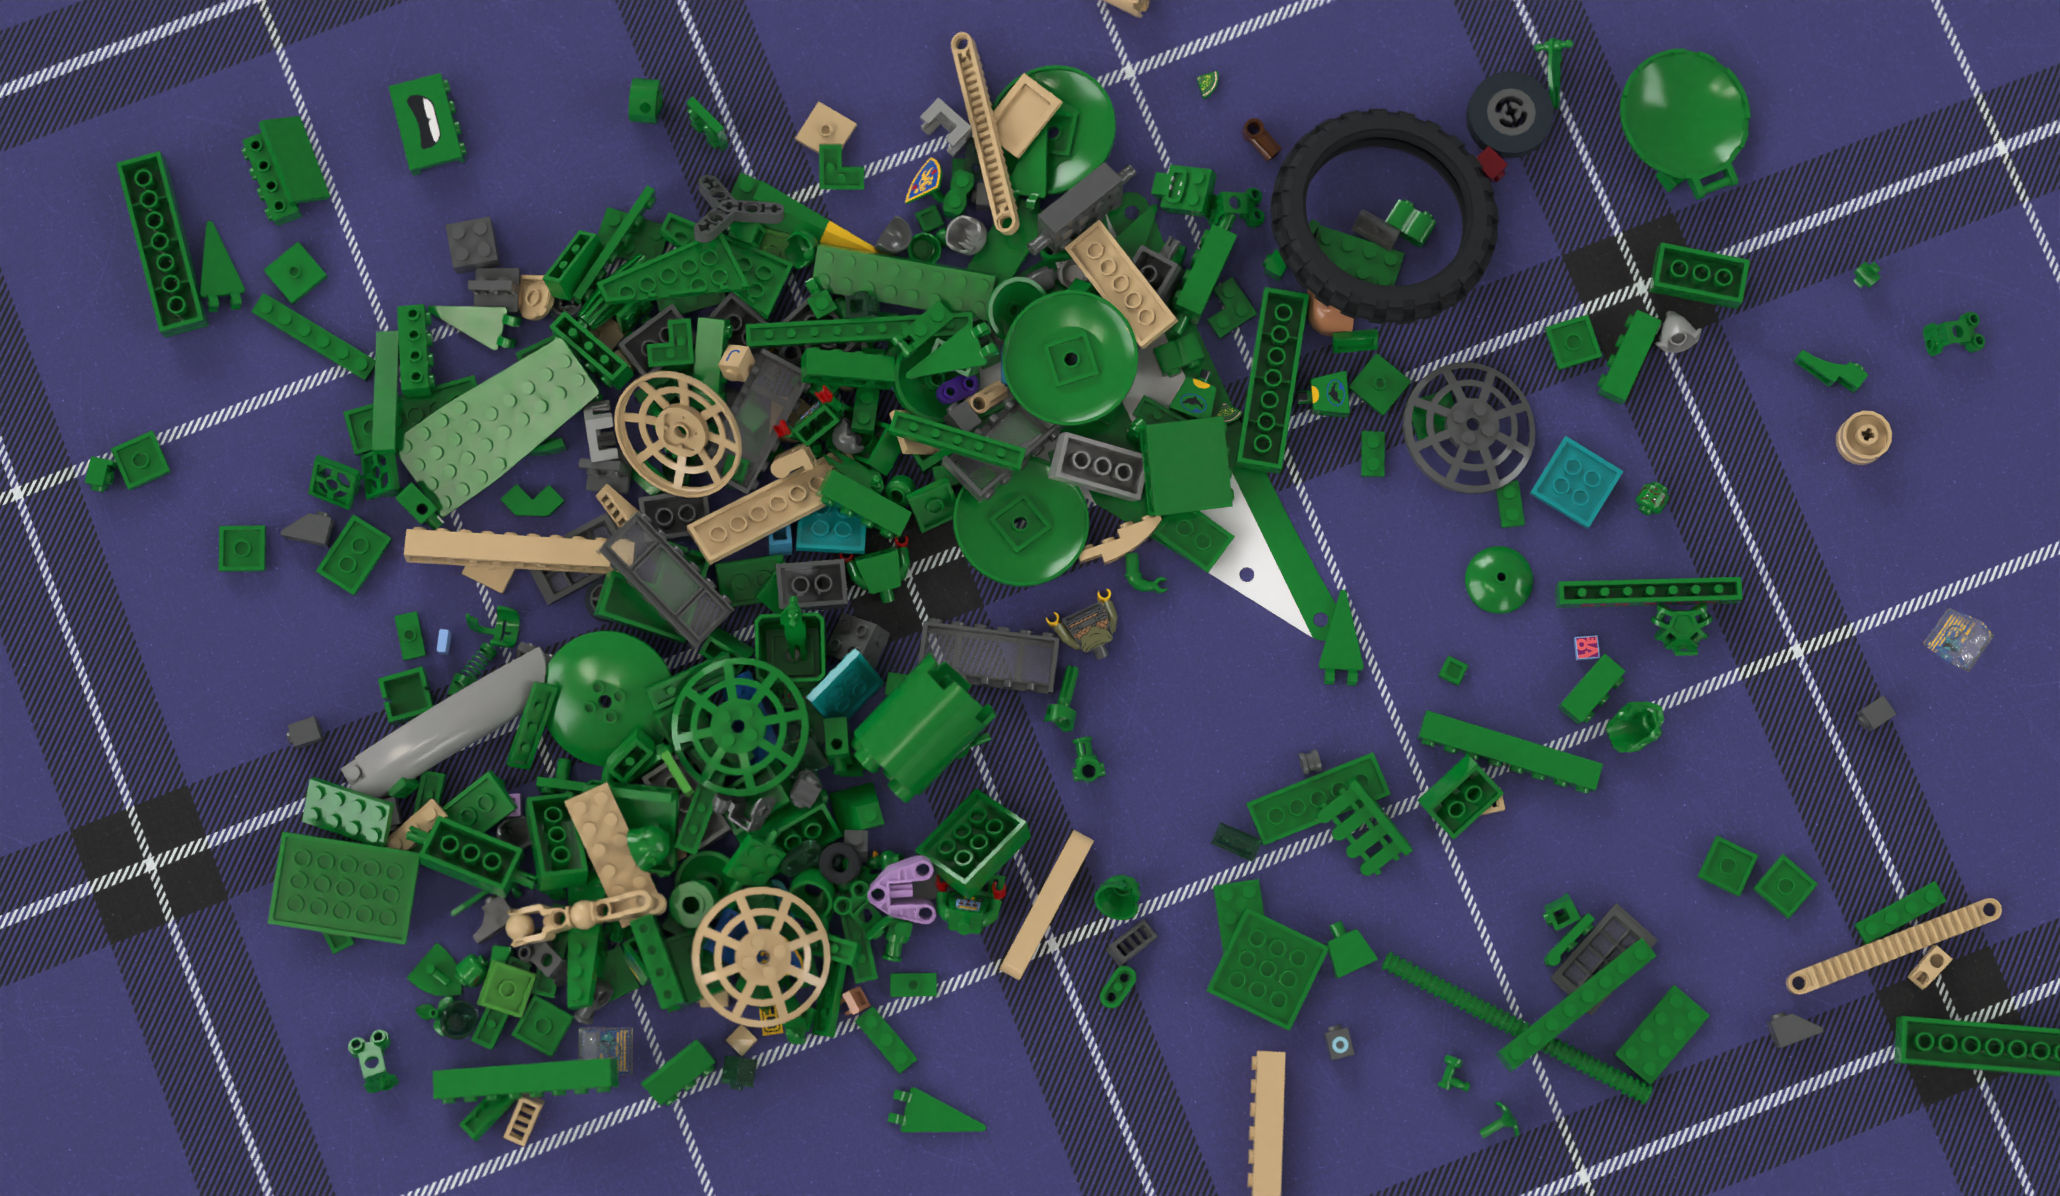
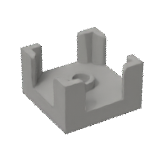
M939 97L920 116V119L924 121L921 129L927 135H931L941 124L950 132L946 137V141L950 144L947 153L953 158L972 140V127Z
M609 400L590 402L583 408L591 462L619 458L616 447L599 450L601 447L616 445L614 431L600 432V429L613 427L612 413L593 415V413L610 411Z

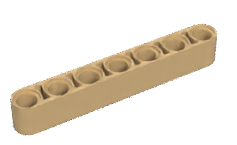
M1073 830L999 970L1017 980L1021 979L1094 842L1093 839Z

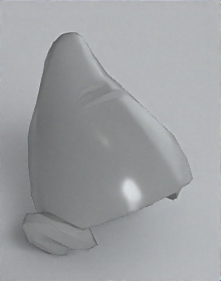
M1667 311L1661 329V340L1656 342L1655 345L1668 353L1685 351L1699 341L1702 329L1698 328L1695 330L1683 316L1674 311Z

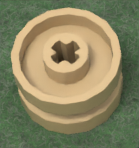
M1861 411L1853 414L1840 426L1836 434V446L1839 453L1846 461L1856 465H1866L1874 462L1888 450L1892 442V431L1889 423L1882 415L1874 411Z

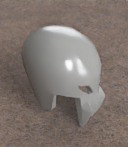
M963 215L953 219L946 231V244L952 250L966 256L978 253L984 247L987 240V230L984 224L970 216Z

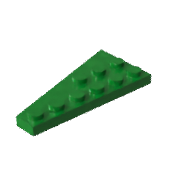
M669 212L659 234L676 248L695 241L694 226L696 223ZM724 235L750 286V290L734 291L732 293L768 320L793 268V263Z
M722 232L711 242L701 243L695 240L597 282V287L606 305L750 290V286Z

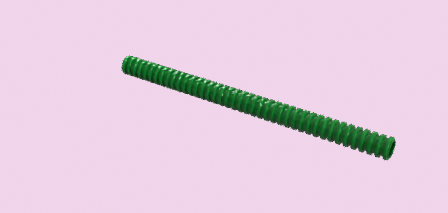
M1392 951L1387 954L1382 963L1383 971L1387 969L1389 974L1394 973L1395 977L1400 976L1401 980L1404 981L1406 979L1408 980L1407 983H1414V987L1419 986L1421 987L1420 990L1423 991L1425 989L1428 994L1433 993L1434 997L1439 996L1441 1001L1446 1000L1447 1004L1452 1003L1453 1007L1458 1006L1459 1010H1466V1014L1472 1013V1017L1477 1016L1479 1017L1478 1020L1481 1021L1483 1019L1486 1024L1491 1023L1492 1027L1497 1026L1499 1031L1504 1030V1033H1510L1511 1037H1517L1530 1026L1529 1022L1526 1021L1524 1023L1522 1022L1523 1019H1516V1015L1511 1016L1509 1015L1510 1012L1507 1011L1505 1013L1502 1008L1497 1009L1496 1005L1491 1006L1489 1001L1485 1003L1483 998L1478 999L1477 995L1472 996L1471 992L1468 991L1466 993L1463 988L1458 989V985L1455 984L1453 986L1451 985L1452 982L1448 981L1447 983L1444 978L1439 979L1438 975L1433 976L1431 971L1426 972L1425 968L1420 969L1419 965L1414 966L1412 965L1413 962L1410 961L1408 963L1405 958L1400 959V955L1397 954L1395 956ZM1553 1038L1540 1049L1543 1050L1544 1054L1549 1053L1551 1058L1555 1056L1557 1061L1562 1060L1563 1064L1568 1063L1569 1067L1572 1068L1574 1066L1576 1067L1575 1070H1582V1074L1585 1075L1587 1073L1589 1074L1588 1077H1595V1080H1601L1602 1084L1607 1083L1609 1088L1614 1087L1615 1091L1620 1090L1621 1094L1624 1095L1626 1093L1628 1094L1627 1097H1634V1101L1639 1100L1642 1105L1647 1103L1652 1094L1653 1087L1651 1085L1646 1086L1645 1082L1640 1083L1639 1079L1634 1080L1632 1075L1626 1076V1072L1621 1073L1620 1069L1617 1068L1615 1070L1612 1065L1607 1066L1606 1062L1601 1063L1599 1058L1594 1059L1593 1055L1588 1056L1587 1052L1582 1053L1581 1049H1574V1045L1569 1046L1568 1042L1565 1041L1563 1043L1560 1038Z

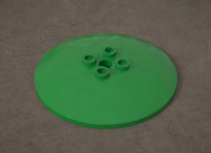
M1051 65L1039 67L1024 74L1037 81L1039 85L1052 92L1055 97L1063 102L1048 121V134L1052 129H1058L1059 133L1055 138L1051 139L1048 137L1047 195H1057L1069 191L1101 164L1106 162L1115 141L1116 115L1107 92L1093 77L1073 67ZM1022 75L1004 88L992 106L993 111ZM1001 146L1004 151L1005 164L1008 168L1007 172L1011 177L1020 158H1016Z
M1058 291L1033 301L1016 317L1004 342L1003 371L1013 396L1029 413L1055 425H1084L1105 417L1126 398L1137 374L1138 346L1129 322L1109 301L1085 291ZM1069 354H1076L1078 357L1077 363L1073 366H1069L1065 362V358Z
M1034 456L1028 459L1029 463L1020 472L1015 471L1012 474V479L1006 485L1002 486L1000 484L995 489L996 493L989 500L986 501L984 499L978 503V500L962 486L955 502L953 528L962 554L978 572L1004 585L1031 587L1056 579L1076 562L1088 537L1089 512L1080 488L1049 479L1051 462ZM984 464L969 479L981 490L996 475ZM1016 519H1023L1027 526L1023 529H1018L1015 527L1014 521Z
M595 631L571 640L553 656L546 668L544 683L554 684L558 690L546 721V726L556 742L569 754L586 763L604 766L607 764V758L637 727L655 741V747L665 739L662 730L653 716L654 713L663 708L656 711L652 710L644 689L672 675L662 657L647 643L623 632ZM602 695L609 696L612 700L611 706H603L600 702V697Z

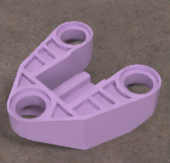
M920 855L888 865L870 884L868 900L894 918L930 924L936 918L935 906L929 900L913 898L911 882L928 880L932 876L933 864L931 860L926 856ZM924 863L930 869L926 874H922L916 871V867ZM874 889H882L885 895L879 899L873 898L871 893ZM924 907L930 908L932 910L931 916L922 917L919 914L920 909Z

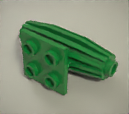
M638 253L618 267L609 277L646 262L648 259L643 254ZM597 288L576 315L577 322L593 332L615 316L620 332L624 334L627 330L630 331L637 325L638 319L643 314L647 315L652 310L654 300L606 305Z

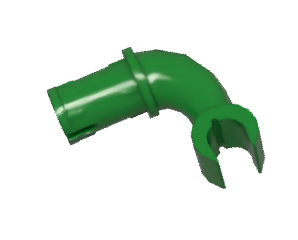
M1138 553L1125 554L1126 574L1124 577L1127 578L1128 583L1134 589L1141 592L1154 591L1157 594H1163L1167 591L1168 588L1161 589L1157 585L1159 582H1166V578L1159 577L1155 581H1147L1142 578V573H1140Z

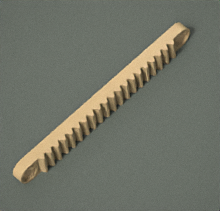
M960 32L952 38V53L970 126L972 127V134L994 224L997 230L1008 236L1014 234L1019 228L1018 208L1015 204L1016 200L1013 196L1014 192L1011 188L1012 184L1009 180L1010 176L1007 172L1008 168L1005 164L1004 151L1001 148L1002 144L999 140L998 127L995 124L996 119L993 116L994 111L991 108L992 103L989 100L990 96L987 92L988 88L985 84L986 80L983 76L984 72L981 68L980 56L974 39L967 33ZM962 40H968L967 47L960 50L958 48L959 43ZM1011 218L1012 224L1010 227L1003 228L1002 223L1004 219Z
M1993 898L1983 899L1793 972L1786 979V987L1792 994H1805L1998 919L2002 913L2001 904ZM1987 903L1992 904L1995 908V913L1992 916L1985 915L1983 907ZM1797 976L1801 977L1805 983L1801 990L1795 989L1792 984L1793 979Z

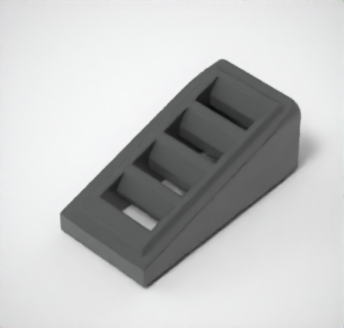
M1143 919L1106 948V951L1117 965L1121 967L1157 939L1158 936ZM1138 929H1141L1148 937L1146 941L1137 931ZM1132 934H1133V935L1135 936V938L1139 941V943H1140L1139 946H1138V945L1136 944V942L1132 939V937H1131ZM1126 940V942L1130 945L1133 951L1130 952V950L1126 947L1123 941ZM1117 946H1118V947L1121 949V951L1124 953L1125 957H1124V956L1122 955V953L1118 950Z

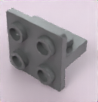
M477 268L475 280H468V290L474 294V307L508 308V313H518L520 269Z
M601 447L599 448V450L608 449L610 447ZM617 448L619 457L617 459L591 462V459L580 458L579 468L585 470L588 475L586 490L599 492L608 484L619 494L628 493L632 466L624 456L621 448Z

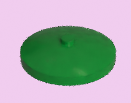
M931 338L908 358H905L901 354L902 350H900L895 359V382L892 386L899 403L910 415L944 424L946 422L943 418L948 413L946 409L951 405L941 404L936 398V390L942 383L962 374L952 371L914 379L906 377V373L931 354L937 339ZM978 372V374H976L975 376L979 381L980 389V373ZM966 381V385L971 388V382ZM947 389V394L952 396V391ZM965 399L960 400L957 403L961 404Z

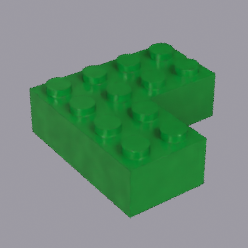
M669 541L668 543L672 547L676 545L683 553H686L683 558L688 563L692 561L701 570L699 574L705 579L709 564L703 554L693 549L688 551L687 547ZM663 549L661 550L652 582L644 581L674 612L700 588ZM613 570L607 572L594 616L678 644L685 643L686 639L678 635L674 630L675 628L667 620L659 616V611L651 603H647L642 598L643 595L635 587H631L621 573ZM698 600L680 617L689 627Z

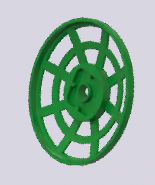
M742 657L715 662L693 676L685 685L676 701L671 724L672 741L676 754L690 776L714 792L739 797L766 792L787 779L799 765L805 753L810 730L807 706L794 682L780 669L769 663ZM733 665H753L770 673L761 684L751 679L735 678ZM724 667V681L710 687L702 696L692 689L694 684L703 676L715 669ZM778 678L792 692L799 710L785 712L779 698L770 690ZM736 685H746L758 690L750 701L738 699ZM726 687L728 701L717 707L708 700L715 692ZM765 695L772 701L778 714L765 716L758 707ZM687 696L696 703L691 717V731L678 734L679 712ZM704 708L713 715L709 728L698 730L699 714L701 709ZM801 719L800 741L797 751L792 757L781 750L786 739L787 722ZM736 720H742L745 724V728L741 733H736L733 730V723ZM779 723V736L776 744L773 745L764 739L767 725ZM713 737V740L719 747L712 758L705 752L699 739ZM693 741L698 754L708 764L701 776L688 763L680 743ZM758 747L769 753L761 762L753 766L750 765L748 753ZM726 752L739 755L741 768H730L719 763ZM775 758L787 764V767L774 779L763 785L755 786L752 773L765 768ZM715 770L729 775H743L746 789L724 788L709 782Z

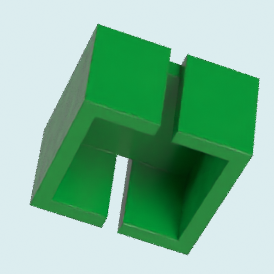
M422 666L378 678L382 698L387 701L384 702L388 721L393 726L409 722L435 706L433 694L429 691L431 686L427 670Z

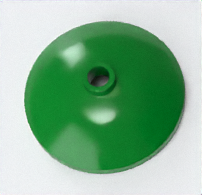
M1012 277L1002 281L993 289L987 302L986 312L989 326L999 339L1005 342L1006 335L1020 312L1033 301L1046 295L1043 288L1029 278ZM1011 307L1014 308V313H1013V314L1010 313V308H1011Z
M1494 546L1480 551L1470 561L1465 573V587L1470 599L1479 608L1489 613L1505 614L1518 609L1528 599L1533 587V574L1529 563L1520 553L1508 547ZM1503 574L1505 576V580L1499 581L1497 579V575Z
M713 850L699 851L697 856L690 855L682 862L677 871L675 887L677 888L679 885L694 879H704L711 883V878H714L717 881L715 887L721 899L731 894L728 889L735 882V879L725 875L723 872L730 858L723 853ZM688 896L685 898L683 906L691 914H694L699 910L700 903L696 897ZM736 900L720 910L714 919L720 918L725 908L733 910L737 906Z

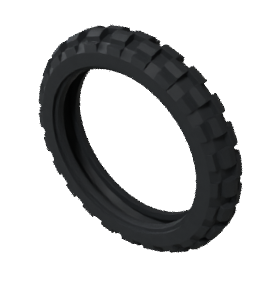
M1369 109V111L1365 112L1355 110L1343 113L1335 119H1327L1318 124L1311 132L1306 133L1295 144L1290 153L1287 154L1280 167L1274 183L1270 206L1274 240L1278 243L1279 253L1285 265L1290 267L1294 273L1293 277L1304 289L1308 288L1315 295L1314 298L1325 306L1329 307L1330 305L1340 310V314L1353 319L1359 317L1367 319L1369 323L1384 325L1386 322H1397L1399 325L1415 323L1416 320L1422 318L1429 319L1463 300L1480 281L1491 261L1496 248L1499 217L1498 206L1495 204L1493 197L1495 193L1489 178L1485 177L1482 171L1483 167L1475 155L1469 154L1464 148L1465 144L1455 135H1448L1441 130L1442 126L1428 119L1423 121L1415 118V114L1400 110L1398 113L1388 112L1387 109ZM1365 147H1385L1409 153L1430 165L1443 177L1451 188L1461 212L1462 237L1458 252L1453 260L1431 278L1403 286H1385L1369 283L1339 268L1325 255L1317 244L1311 232L1306 212L1309 185L1316 173L1327 162L1351 150Z

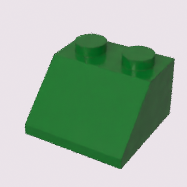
M876 420L874 435L855 432V434L862 436V446L864 448L860 453L851 455L855 461L869 470L873 468L880 475L887 477L902 450L897 436L888 434L890 424Z

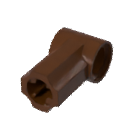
M1257 118L1247 120L1242 129L1243 138L1253 145L1266 162L1270 161L1282 148L1267 132L1261 120ZM1255 126L1258 129V134H1250L1247 127Z

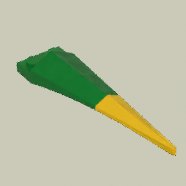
M740 173L731 193L735 200L774 202L784 207V219L782 222L777 224L760 223L763 227L792 234L796 230H805L811 233L817 242L882 253L874 249V246L762 180L759 181L744 173Z

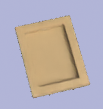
M1024 73L994 110L993 114L996 119L995 124L998 127L997 132L1000 136L1001 146L1018 159L1063 103L1052 92L1047 91L1037 81H1034Z

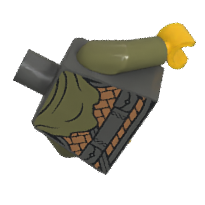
M1106 589L1108 595L1106 598L1101 597L1098 591L1097 600L1099 602L1063 619H1060L1056 612H1053L1057 617L1055 622H1050L1046 617L1048 625L1054 627V631L1063 643L1074 650L1081 649L1084 653L1093 651L1097 660L1109 655L1105 644L1113 640L1112 634L1116 631L1118 615L1113 602L1110 601L1111 591L1109 589Z

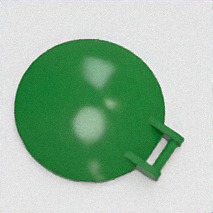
M1684 48L1665 50L1643 61L1628 78L1620 101L1622 128L1634 152L1654 170L1670 177L1687 179L1692 193L1697 200L1704 198L1705 194L1728 185L1730 187L1737 185L1738 177L1731 162L1739 154L1747 140L1750 107L1745 90L1736 75L1728 67L1725 68L1717 62L1713 56L1701 51H1688ZM1721 171L1723 172L1724 178L1702 186L1700 179Z

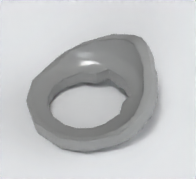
M1068 259L1061 263L1056 271L1057 279L1067 288H1069L1072 282L1065 279L1064 271L1071 265H1077L1073 259ZM1084 274L1082 280L1087 282L1088 278Z

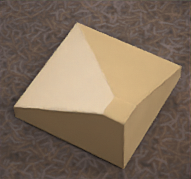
M740 1025L726 1041L743 1056L758 1039L744 1025Z

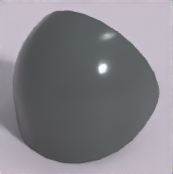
M894 216L879 237L874 249L888 255H896L906 250L912 238L908 223L900 216Z

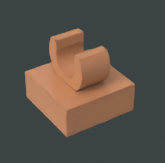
M860 986L842 994L843 998L840 1001V1004L846 1002L849 1010L845 1012L846 1015H855L871 1006Z

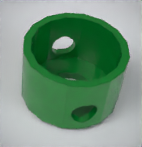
M636 77L632 79L628 113L630 122L658 124L663 101L661 80Z
M807 868L794 876L788 892L803 900L821 918L826 917L832 909V903L836 895V885L828 881L822 875L820 869ZM805 885H816L822 889V892L818 895H811L806 891ZM793 902L791 903L789 910L794 916L804 921L813 922L800 906Z
M694 879L679 885L672 892L669 899V909L672 917L679 924L689 928H696L707 912L721 900L717 888L712 883L704 879ZM688 896H694L699 900L700 908L694 914L686 912L683 907V902Z

